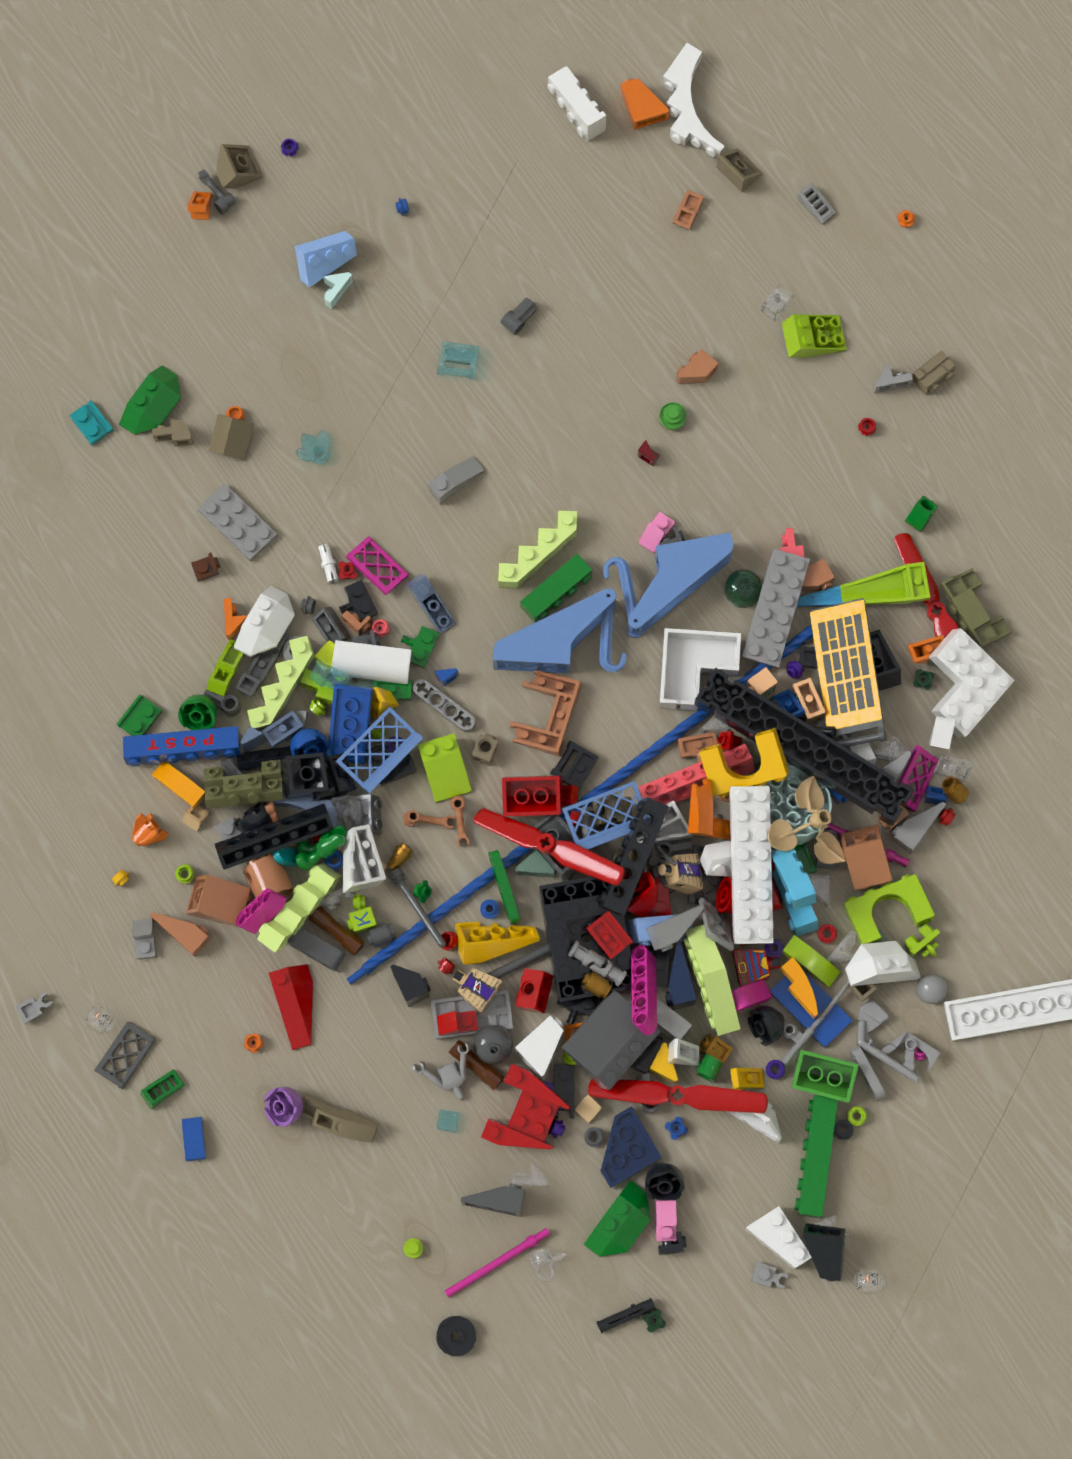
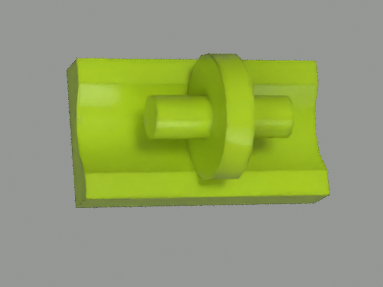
M926 923L918 930L924 937L921 942L913 935L904 941L909 949L908 953L912 957L923 948L925 949L921 953L923 958L928 955L934 958L937 955L935 949L939 946L936 941L932 945L929 943L940 932L937 928L934 930Z

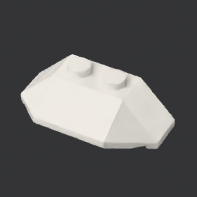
M270 586L260 594L242 624L234 649L252 657L277 647L295 617L287 593Z
M897 941L861 944L845 968L850 986L917 980L921 978L916 960Z
M768 1103L765 1113L728 1112L775 1142H780L782 1137L775 1111L771 1109L773 1107L771 1104Z

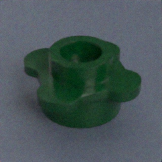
M918 669L915 672L916 679L913 681V685L916 688L931 689V681L934 678V674Z
M659 1309L654 1310L650 1314L646 1313L643 1315V1320L648 1326L647 1330L651 1333L657 1328H664L666 1325Z

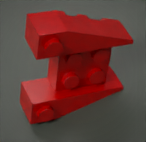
M513 1063L508 1070L504 1083L521 1089L522 1092L509 1124L505 1125L490 1118L486 1123L481 1138L502 1146L552 1150L555 1146L545 1142L558 1109L561 1106L569 1110L571 1106L532 1071Z

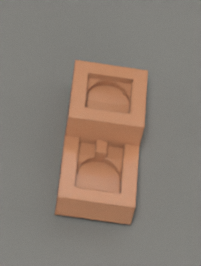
M687 190L672 223L690 230L704 200V196Z

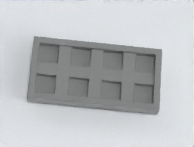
M225 483L198 508V511L249 561H252L278 536Z
M508 990L497 991L482 1015L476 1011L478 1031L439 1036L438 1015L452 1011L458 1013L475 1009L461 996L431 1000L436 1040L476 1035L480 1028L489 1024L501 1025L507 1030H513Z

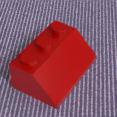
M563 775L503 777V816L561 815Z

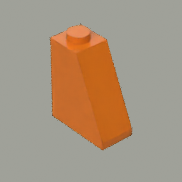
M638 78L634 80L627 79L621 83L620 92L634 130L669 119V109Z

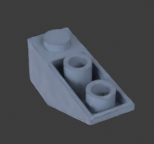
M420 574L406 583L414 599L440 634L456 624L425 575Z

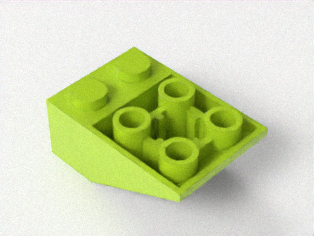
M793 314L781 323L789 358H806L847 350L839 315Z

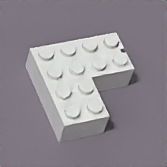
M665 628L659 708L676 709L677 705H680V709L697 710L698 707L694 705V702L699 694L700 674H712L714 669L717 668L729 676H738L741 633Z
M961 628L952 629L929 656L955 683L931 712L935 716L955 720L953 733L957 737H966L1015 681Z

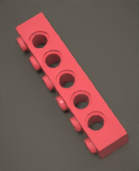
M745 744L723 752L728 767L736 774L747 775L755 771L753 758ZM701 761L641 785L638 788L642 801L648 797L666 805L672 801L677 803L690 798L692 784H697L698 787L703 786L702 780L707 779Z

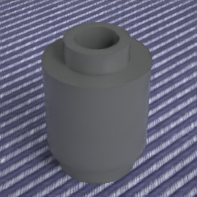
M384 923L368 930L369 934L366 935L369 945H373L375 948L389 943L393 938H396L391 923Z

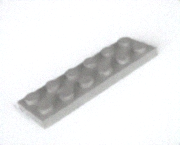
M773 548L742 658L779 668L810 559Z

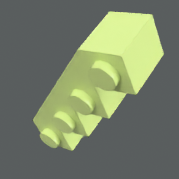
M558 511V529L539 528L538 546H519L518 564L499 563V588H519L527 578L532 576L545 562L556 555L564 545L574 539L577 532V511Z
M308 636L289 640L293 659L276 663L279 682L261 687L266 706L247 710L252 728L262 730L277 721L279 714L302 679L305 669L314 658Z
M325 863L313 866L309 872L310 877L308 881L301 885L298 884L292 892L294 896L289 902L285 903V906L276 915L274 920L268 923L265 922L258 931L260 935L257 940L275 953L287 945L289 937L292 934L295 935L300 930L309 915L311 916L321 905L325 896L328 897L342 877Z

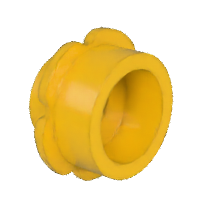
M123 869L120 870L112 878V881L115 883L114 886L120 885L122 887L129 881V872L126 873Z

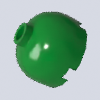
M201 694L189 696L181 704L178 711V718L184 728L187 726L191 730L211 729L218 716L214 701Z

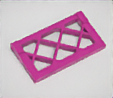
M370 536L346 555V558L385 595L409 576V573L395 562ZM370 545L376 552L366 551L365 548ZM357 554L363 555V563L355 558ZM366 555H376V563H366ZM379 556H382L389 564H379ZM366 567H376L377 576L373 575ZM379 567L390 568V576H379ZM392 568H395L400 573L398 577L392 576ZM379 579L390 580V584L385 586Z
M916 745L897 784L900 785L903 782L909 786V783L915 781L916 791L913 793V795H916L915 800L912 803L910 798L906 804V807L913 812L917 811L925 790L940 760L919 745ZM919 755H921L922 761L916 763ZM927 762L932 763L929 770L927 767ZM923 764L924 774L918 776L917 766ZM912 770H913L914 778L908 780V778H909V776H910V774H911V772H912ZM924 778V781L920 787L919 779Z

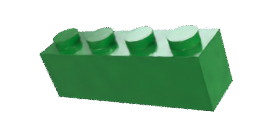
M576 554L522 599L520 607L534 623L546 618L551 609H557L562 605L564 598L574 595L578 590L577 587L581 584L585 585L591 580L592 569Z

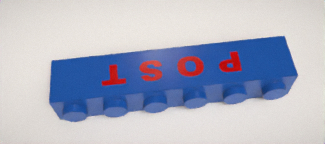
M238 726L125 736L123 737V758L126 765L134 767L146 763L156 765L160 762L176 763L179 760L196 761L201 758L212 760L223 756L233 758L236 755H241L240 731Z

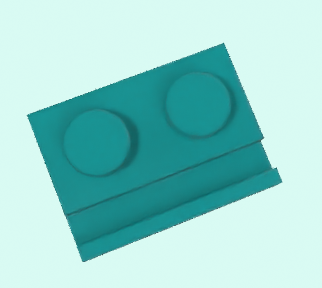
M92 400L69 415L91 446L107 436L106 434L114 431Z

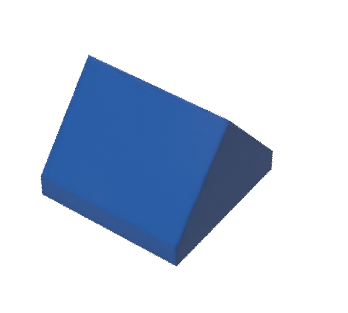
M928 785L924 803L934 805L942 802L945 803L946 794L943 792V788Z

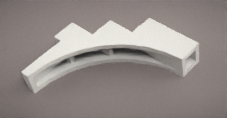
M686 43L663 76L664 87L669 91H674L667 101L666 107L669 109L670 116L678 117L670 128L669 137L675 143H681L684 146L690 141L693 146L701 147L706 150L708 155L718 158L720 154L724 153V145L713 138L703 127L692 103L691 82L695 70L701 61L702 51Z

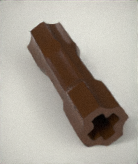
M320 906L309 918L310 921L327 932L354 956L363 948L364 941L347 930Z
M458 1040L450 1049L449 1054L460 1062V1053L457 1048L461 1045L463 1050H467V1047L462 1041ZM472 1050L466 1053V1067L481 1078L491 1089L495 1090L504 1080V1076L479 1059Z

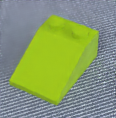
M454 733L417 744L435 803L472 792Z

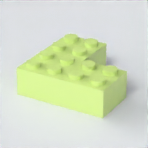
M704 925L687 929L685 932L686 938L683 941L686 950H688L687 956L690 965H692L694 976H696L699 988L701 987L700 995L705 1004L704 1011L711 1029H715L718 1036L739 1030V1020L726 968L715 941L706 937Z

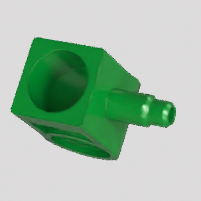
M922 496L907 516L905 522L921 532L930 521L938 506L932 500Z
M705 1054L703 1060H699V1066H696L698 1067L696 1075L714 1083L723 1063Z

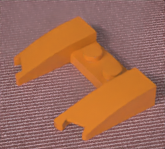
M711 779L702 780L703 786L698 787L697 784H692L688 833L731 841L730 820L713 816Z

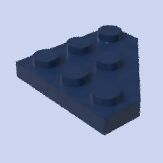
M632 1106L614 1117L601 1167V1173L610 1188L662 1159Z

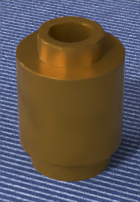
M950 776L942 782L943 792L955 804H960L967 800L969 790L957 778Z
M594 971L591 974L587 972L582 980L583 988L598 998L600 996L605 998L612 988L609 980Z

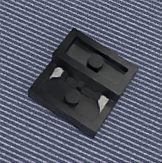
M342 754L331 755L324 759L329 791L315 794L317 800L357 789L354 779L336 763ZM345 757L342 762L347 767H350L347 757Z

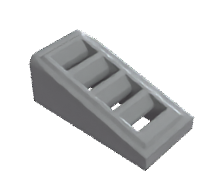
M812 183L798 193L797 199L821 225L836 213ZM816 198L817 200L811 204L810 202ZM819 204H822L818 210L815 209ZM826 209L827 212L821 216L820 213Z

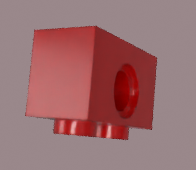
M524 968L515 1006L525 1011L545 1014L554 976L545 971Z

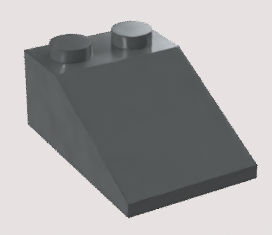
M547 815L534 826L542 834L548 833L556 840L575 843L569 826L559 815ZM545 842L543 845H544V846H546V845L549 846V845H550V842H548V843ZM536 849L554 869V873L562 882L568 880L577 872L561 865L551 854L546 855Z
M510 1184L509 1187L503 1186L461 1197V1204L520 1217L525 1190H521L520 1185Z

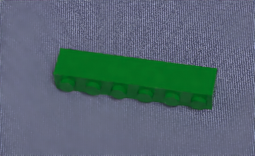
M814 1095L813 1100L809 1099L808 1111L811 1112L810 1119H806L805 1131H808V1138L803 1140L802 1150L806 1152L805 1159L801 1158L800 1170H803L802 1178H798L797 1190H800V1197L796 1198L794 1210H798L797 1215L820 1219L823 1216L838 1100Z

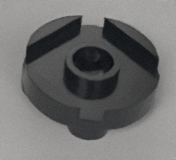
M450 1316L440 1323L436 1341L444 1353L450 1356H463L472 1350L476 1342V1330L468 1319L461 1316ZM453 1331L462 1333L459 1342L451 1340Z

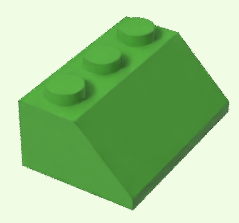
M800 1050L791 1088L849 1103L859 1064Z

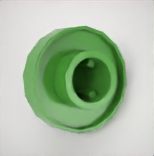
M667 403L661 408L659 420L664 428L672 431L678 430L686 422V410L679 403Z

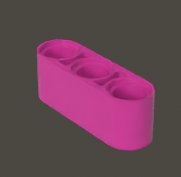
M269 888L265 889L239 913L236 919V926L252 934L257 933L265 922L268 923L283 909L286 897Z
M764 980L731 991L736 1012L760 1005L773 998Z

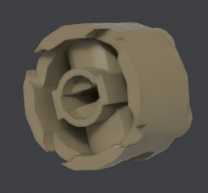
M608 795L604 804L614 808L618 797ZM620 799L616 809L627 813L631 803ZM593 801V813L596 815L600 804ZM602 806L598 816L608 820L612 810ZM615 811L611 822L619 825L623 822L625 815ZM597 818L595 828L605 829L607 822Z

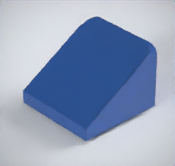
M457 668L435 671L436 678L443 686L449 684L459 675Z

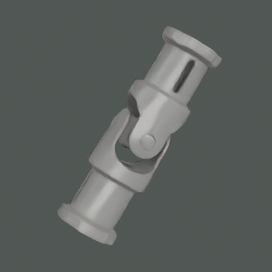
M579 941L574 943L568 953V956H574L587 968L615 982L616 986L621 984L627 974L625 970L621 971L613 966L611 961L592 949L588 950L580 945Z

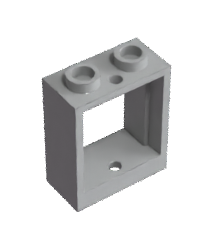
M657 998V1028L672 1041L674 1039L683 1040L690 1032L692 1025Z

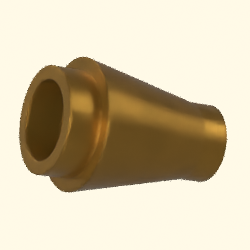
M401 842L399 846H396L387 866L392 870L400 868L412 857L411 854L414 851Z

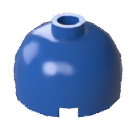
M314 728L300 730L294 735L290 743L292 756L323 752L325 757L327 748L328 750L330 749L329 742L324 734Z

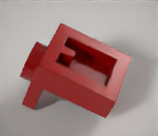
M733 731L720 732L718 744H721L723 752L741 746L742 737L734 735Z

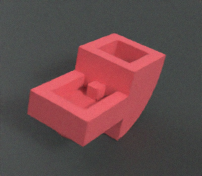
M787 528L785 534L782 535V545L786 547H780V550L804 557L803 545L795 546L793 528Z

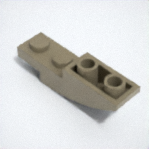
M307 1094L303 1097L304 1108L301 1115L312 1120L313 1126L352 1140L371 1143L374 1141L378 1124L345 1108L340 1111Z

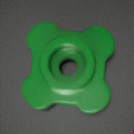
M427 880L416 884L414 888V896L420 899V903H425L426 899L432 894V889L428 886Z

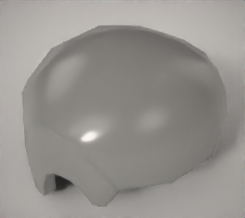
M926 975L919 979L916 985V994L922 1002L938 1004L947 996L948 985L944 978L938 975Z

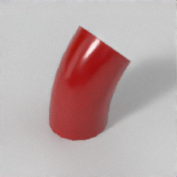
M727 876L718 887L715 903L718 912L733 915L732 877ZM772 876V906L774 912L783 909V903Z

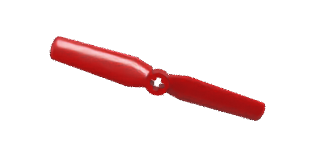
M901 533L894 537V542L904 565L924 562L909 533ZM925 564L930 592V600L923 601L928 607L926 614L929 620L933 621L935 636L943 635L946 638L952 629H958V625L946 612L945 605L940 602L938 587ZM933 608H936V610H941L939 615H937L936 613L932 614Z
M485 808L480 809L473 819L475 824L524 848L538 849L543 854H551L565 867L618 886L623 879V867L573 842L556 840L548 833L542 834L535 827ZM550 842L549 846H544L543 844Z
M591 1079L588 1086V1094L591 1097L649 1105L671 1102L676 1106L687 1104L698 1110L765 1113L768 1107V1098L765 1093L707 1085H696L687 1088L677 1085L671 1088L658 1081L619 1079L610 1090L600 1088ZM680 1090L683 1098H679V1101H677L673 1096Z

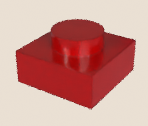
M574 785L563 786L562 807H568L577 803L578 787Z

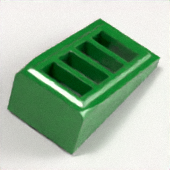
M173 1069L142 1089L140 1094L152 1110L184 1087L185 1084ZM170 1077L175 1082V1087H173V1085L168 1080ZM163 1082H165V1084L169 1088V1091H166V1089L162 1085ZM155 1088H159V1090L162 1093L161 1096L158 1094ZM151 1092L156 1099L153 1100L148 1093Z

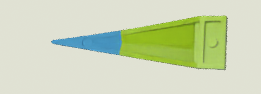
M925 563L905 564L866 578L801 596L796 607L831 606L861 598L865 600L866 605L911 604V602L930 600Z

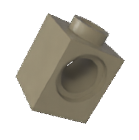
M480 734L472 752V759L490 766L498 747L496 737L490 734ZM484 744L491 746L488 752H483L480 748Z

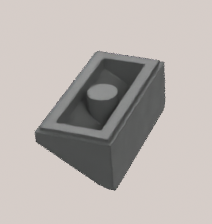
M324 607L311 618L327 642L330 640L335 644V640L346 641L351 637L332 607Z

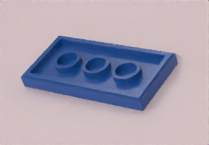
M339 683L334 684L329 733L330 749L328 750L327 757L344 753L369 728L373 688ZM360 742L357 745V753H367L368 742ZM346 756L348 762L355 763V756ZM357 756V763L365 764L367 756Z
M804 971L813 989L817 1004L818 1015L814 1019L787 990L792 983L786 976L770 990V993L807 1030L826 1009L832 999ZM835 1004L816 1027L812 1036L825 1048L853 1020Z

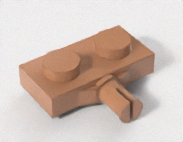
M716 732L678 739L681 759L697 757L698 762L702 761L699 754L702 748L718 744Z

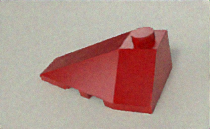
M308 964L285 967L269 972L292 1050L311 1045L313 980Z

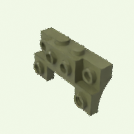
M973 568L943 581L940 587L949 599V609L954 616L958 617L961 629L964 632L966 631L968 635H971L981 648H984L992 642H997L1011 634L1012 630L1005 623L1003 616L990 622V617L973 592L974 589L982 585V582L978 580L973 572Z
M281 760L261 762L262 772L225 777L223 767L204 769L207 809L284 800Z

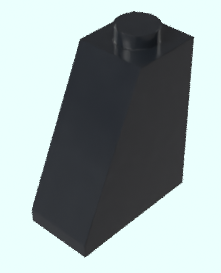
M814 1224L805 1225L803 1238L817 1272L822 1279L828 1281L841 1280L844 1262L845 1228Z

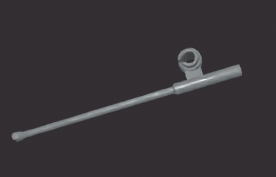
M849 980L813 1025L808 1027L803 1034L792 1023L784 1025L783 1037L795 1043L781 1060L785 1066H788L813 1035L816 1027L849 988ZM793 1029L792 1033H787V1031Z

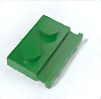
M139 694L116 725L131 736L145 735L160 716L162 710Z

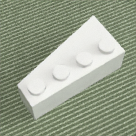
M567 66L548 77V90L552 95H556L559 106L562 109L565 108L568 119L571 123H575L577 132L581 137H584L588 142L606 131V114L603 111L599 112L598 104L594 100L590 101L589 94L585 88H579L580 82Z

